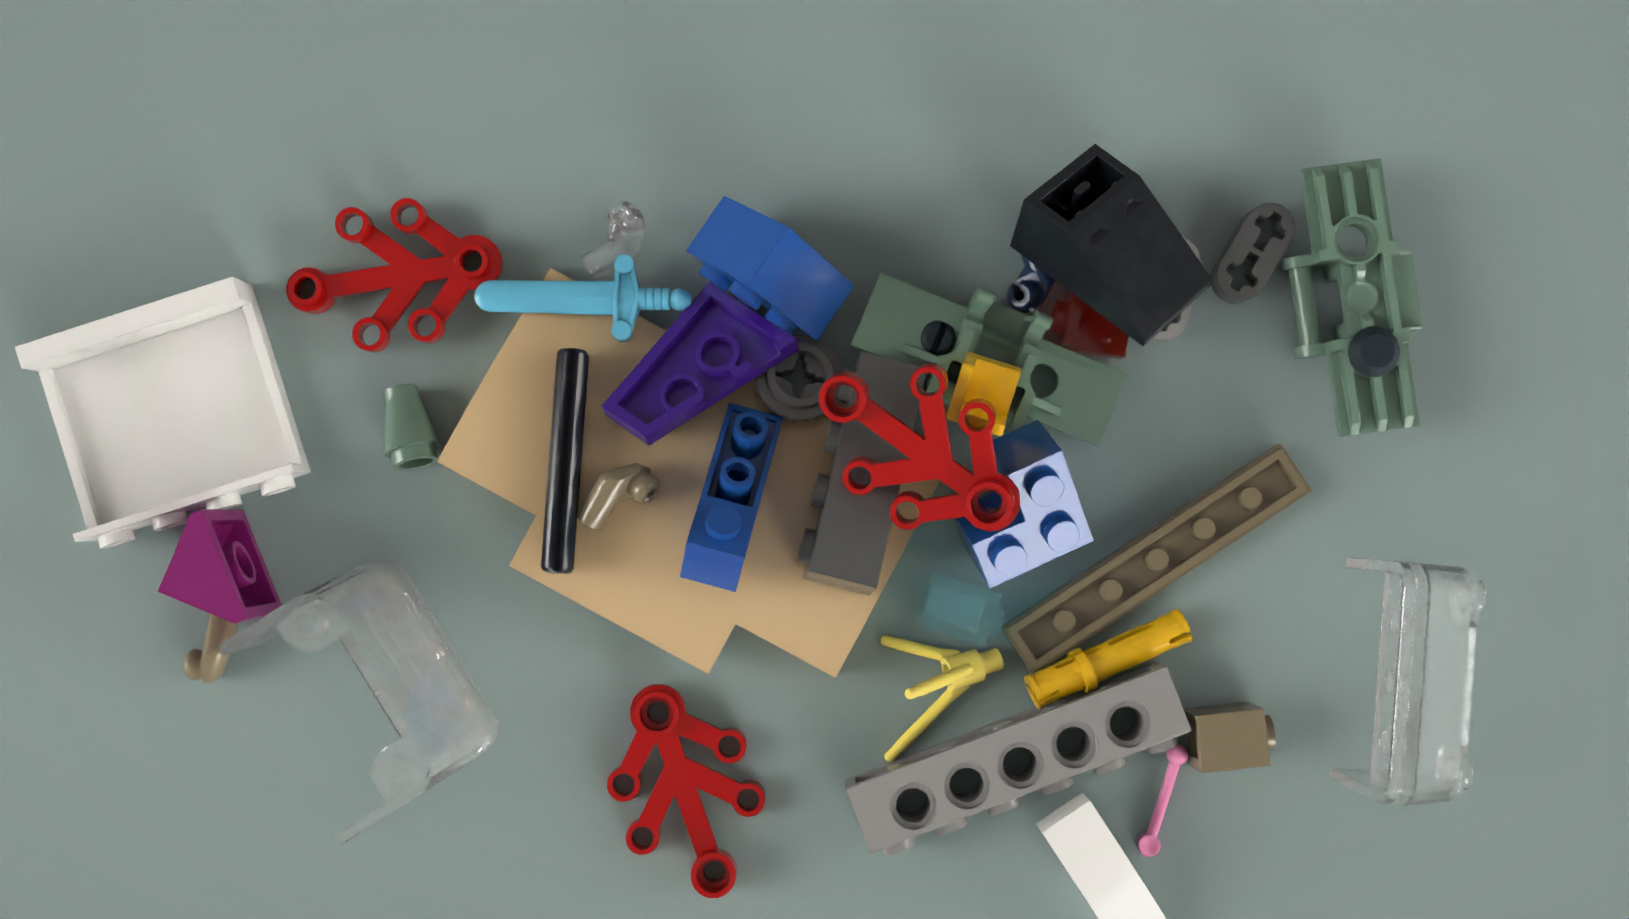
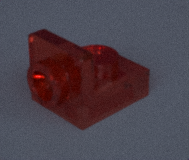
M1070 291L1064 295V301H1055L1051 315L1054 319L1050 327V333L1058 334L1056 345L1074 352L1116 359L1125 358L1129 337L1126 333Z

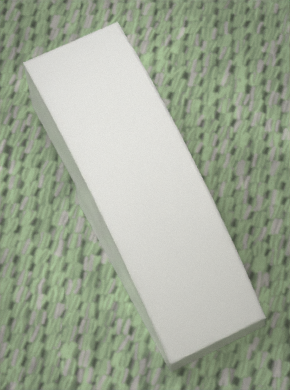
M1083 792L1036 823L1098 919H1166L1111 831Z

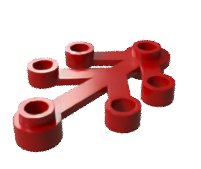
M403 198L395 202L391 208L390 218L393 225L405 234L420 235L445 255L421 260L376 228L368 214L356 207H348L341 210L335 219V229L339 236L354 244L361 243L390 265L331 275L316 268H301L295 271L288 279L286 295L289 302L298 310L309 314H321L333 306L337 297L392 289L373 316L360 319L352 330V338L357 347L368 352L377 353L388 346L391 339L390 332L424 285L428 282L447 279L430 307L414 311L408 319L407 326L410 335L420 342L431 344L443 337L446 329L445 323L469 290L476 291V288L482 282L498 280L503 267V259L498 247L491 240L480 235H468L459 239L428 217L426 209L419 202L411 198ZM410 207L416 208L418 211L416 222L412 225L404 226L401 222L402 212ZM360 216L363 222L362 229L357 234L349 235L346 230L348 220L352 217ZM471 253H480L482 257L480 268L473 272L466 271L464 267L465 258ZM306 280H313L316 285L314 295L308 299H303L300 295L302 283ZM432 316L436 324L435 329L430 335L422 336L419 333L418 324L422 318ZM376 325L379 328L380 337L375 344L367 345L363 339V333L369 326Z
M934 363L923 364L916 369L910 379L911 392L919 401L924 437L869 398L868 385L859 375L852 372H839L831 376L822 385L819 392V405L822 412L829 419L839 423H847L857 419L909 457L875 462L865 456L853 458L842 473L843 485L850 493L865 495L875 487L939 479L957 492L926 499L914 491L900 493L896 496L890 507V518L898 528L912 530L920 526L922 522L965 517L978 529L997 531L1007 527L1014 521L1020 509L1021 498L1016 484L1009 477L998 472L991 431L996 422V410L989 401L975 398L968 401L959 414L960 428L965 434L969 435L973 466V472H971L953 459L943 393L948 385V377L941 366ZM923 373L934 374L939 380V389L931 393L922 390L918 382L919 376ZM838 386H851L856 392V402L853 404L842 403L837 397ZM974 408L984 410L989 418L988 424L980 428L972 426L967 420V412ZM863 467L867 469L871 475L870 483L865 485L856 483L851 476L852 468ZM985 491H994L1000 495L1002 504L994 509L987 508L981 503L980 495ZM902 502L915 504L918 508L919 516L914 519L904 518L898 510V505Z
M665 684L646 686L632 700L630 719L637 732L621 765L615 768L608 777V793L612 798L620 802L630 801L637 796L642 787L640 772L656 743L664 767L640 818L633 821L626 832V844L633 853L638 855H646L653 852L661 838V823L675 796L697 856L691 869L692 885L704 897H722L734 886L737 866L734 858L727 851L718 848L698 789L732 804L734 810L745 817H752L761 812L766 799L765 790L760 783L754 780L739 782L686 757L679 735L713 749L716 758L727 764L736 763L744 756L747 748L746 737L737 728L728 727L720 729L686 713L685 701L681 694L673 687ZM656 701L663 702L669 709L668 718L664 721L653 720L649 715L651 703ZM725 736H734L739 740L741 748L736 754L727 755L720 749V740ZM619 774L630 775L634 780V790L628 793L619 791L615 786V777ZM744 789H752L757 792L759 802L754 807H744L738 800V794ZM638 827L650 829L653 833V842L648 845L638 844L633 837L634 830ZM711 861L720 862L725 868V874L719 879H711L706 875L704 866Z

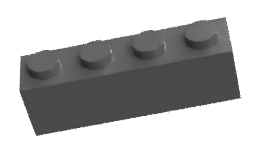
M861 351L855 367L845 366L843 372H852L863 378L869 388V398L914 429L919 401L911 392L910 379L920 366ZM926 373L921 374L918 379L922 390ZM848 385L839 386L838 399L846 401V404L855 403L857 398L855 390ZM857 419L847 423L831 420L823 452L833 454L829 474L818 473L810 506L820 508L815 530L809 528L804 530L797 561L807 564L803 579L870 595L877 589L892 524L890 507L899 494L901 484L875 487L865 495H855L844 487L842 473L847 464L853 458L859 456L869 457L875 462L904 459L907 456ZM863 467L852 468L851 476L856 483L861 485L870 483L871 475L867 469Z

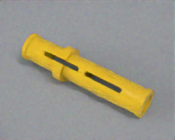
M1178 609L1171 610L1155 620L1130 629L1099 645L1083 651L1080 647L1067 653L1068 658L1043 670L1041 669L1024 676V681L1028 685L1026 688L1039 710L1083 689L1086 693L1098 689V683L1108 679L1110 676L1137 666L1170 649L1192 642L1193 638L1189 633L1191 631L1190 627Z

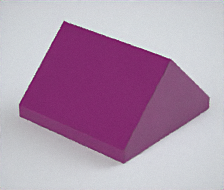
M201 509L191 513L157 592L234 624L272 617L285 612L244 510Z

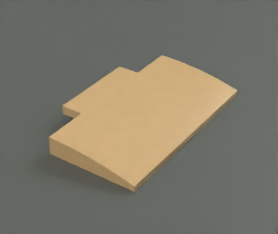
M550 268L543 281H574ZM522 313L437 460L443 466L536 515L509 566L707 674L710 673L734 626L738 625L836 678L915 529L903 530L892 522L877 589L870 595L803 579L807 564L798 562L797 557L805 528L815 530L820 508L812 507L810 504L818 473L828 475L833 454L823 452L831 419L822 415L816 421L808 419L792 423L789 418L783 417L736 592L681 578L680 573L686 542L728 404L733 403L771 414L769 407L761 398L757 397L755 378L648 446L607 417L601 406L667 330L638 315L633 328V337L628 342H619L611 332L613 315ZM578 348L585 350L589 356L578 511L595 482L603 473L637 463L650 468L651 474L658 478L660 488L655 498L648 503L636 502L633 497L618 501L599 530L585 525L577 518L574 569L569 574H552L542 570L541 557L556 359L559 349ZM935 479L901 484L899 494L904 491H914L919 493L924 499L931 498L940 480ZM902 502L898 505V510L904 518L914 519L919 516V511L915 504Z

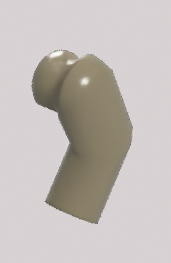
M637 463L605 472L595 482L576 516L585 525L599 530L618 501L633 497L639 503H648L653 500L659 492V480L651 474L650 468Z
M209 614L203 651L193 649L186 655L184 660V673L189 679H202L204 683H210L223 675L235 644L238 623L234 624Z

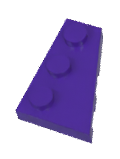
M708 282L694 298L690 306L681 313L601 407L607 417L650 446L798 351V341L778 326Z

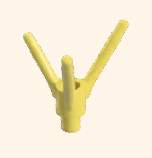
M883 635L880 639L882 646L938 660L941 663L942 674L905 690L907 699H914L947 686V690L885 753V760L893 762L958 696L968 690L970 685L985 681L986 674L1002 670L1004 663L1000 651L994 648L978 653L976 649H971L960 653L956 649L938 648Z

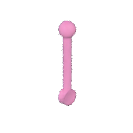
M1182 744L1167 750L1166 756L1169 764L1147 832L1142 833L1137 839V847L1146 857L1155 856L1161 848L1157 835L1179 767L1186 763L1189 756L1188 749Z

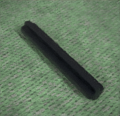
M578 348L559 349L556 359L541 557L542 570L552 574H569L574 569L576 515L578 513L589 365L587 352Z

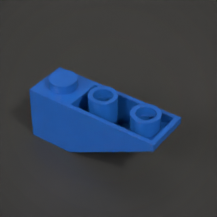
M733 403L728 404L686 542L680 573L681 578L736 592L783 417Z

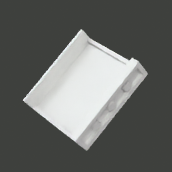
M229 277L15 346L21 368L39 372L86 523V530L73 533L75 542L98 541L100 549L121 545L136 539L133 530L151 524L154 531L177 527L187 523L188 512L204 507L207 509H232L243 504L241 495L259 489L262 496L285 492L296 487L294 478L311 473L254 289L250 283L235 277Z

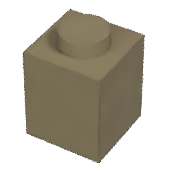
M1250 702L1184 709L1192 730L1185 733L1189 765L1199 772L1211 773L1271 766L1269 749H1274L1276 746V734L1273 721L1269 715H1265L1264 708Z

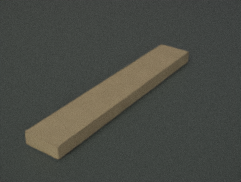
M1281 444L1274 445L1000 628L1029 672L1032 674L1039 671L1312 490Z

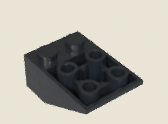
M1096 144L1023 200L1010 247L1141 346L1146 345L1206 291L1213 282V279L1140 175Z

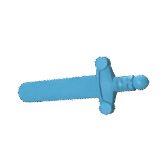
M621 254L615 259L614 281L489 280L482 282L476 288L474 295L475 302L480 309L488 312L613 315L611 332L619 342H628L633 337V328L640 310H671L673 308L680 311L690 306L692 297L688 291L682 288L671 290V288L640 287L636 273V263L627 254Z

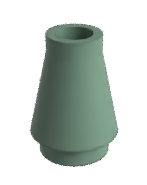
M401 384L387 388L384 391L386 402L385 457L391 459L393 469L395 470L419 469L436 463L438 460L437 449L441 447V443L420 399L417 385Z

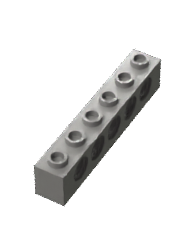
M1154 661L1098 683V689L1086 693L1083 689L1045 706L1043 709L1039 710L1037 707H1033L844 780L845 789L869 853L872 854L882 850L884 856H889L909 849L915 844L914 837L935 830L936 835L955 832L968 824L966 817L984 810H988L989 815H997L1012 810L1021 804L1019 797L1040 789L1042 795L1062 791L1073 785V776L1093 769L1094 774L1099 775L1117 770L1126 764L1125 756L1145 749L1147 754H1156L1169 750L1179 744L1178 736L1192 730L1167 666ZM1121 707H1131L1135 715L1133 727L1124 734H1113L1110 729L1112 714ZM1078 727L1083 734L1081 747L1072 754L1059 753L1056 746L1059 734L1066 728ZM1018 747L1028 749L1031 753V762L1024 772L1009 774L1004 771L1003 760L1010 750ZM962 768H972L979 773L978 785L972 792L967 794H957L950 789L949 785L952 775ZM910 788L920 789L927 795V802L924 808L915 814L903 813L896 807L898 796Z

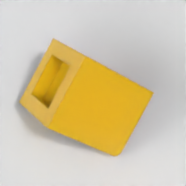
M966 351L946 414L947 420L959 423V414L968 401L975 398L985 399L996 410L997 416L994 427L991 430L992 434L1002 436L1022 368ZM974 408L967 412V420L972 426L980 428L988 424L989 418L984 410Z

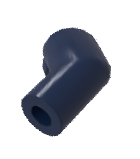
M1022 256L1025 266L1014 284H1011L1007 297L1013 308L1027 313L1033 312L1043 305L1056 281Z

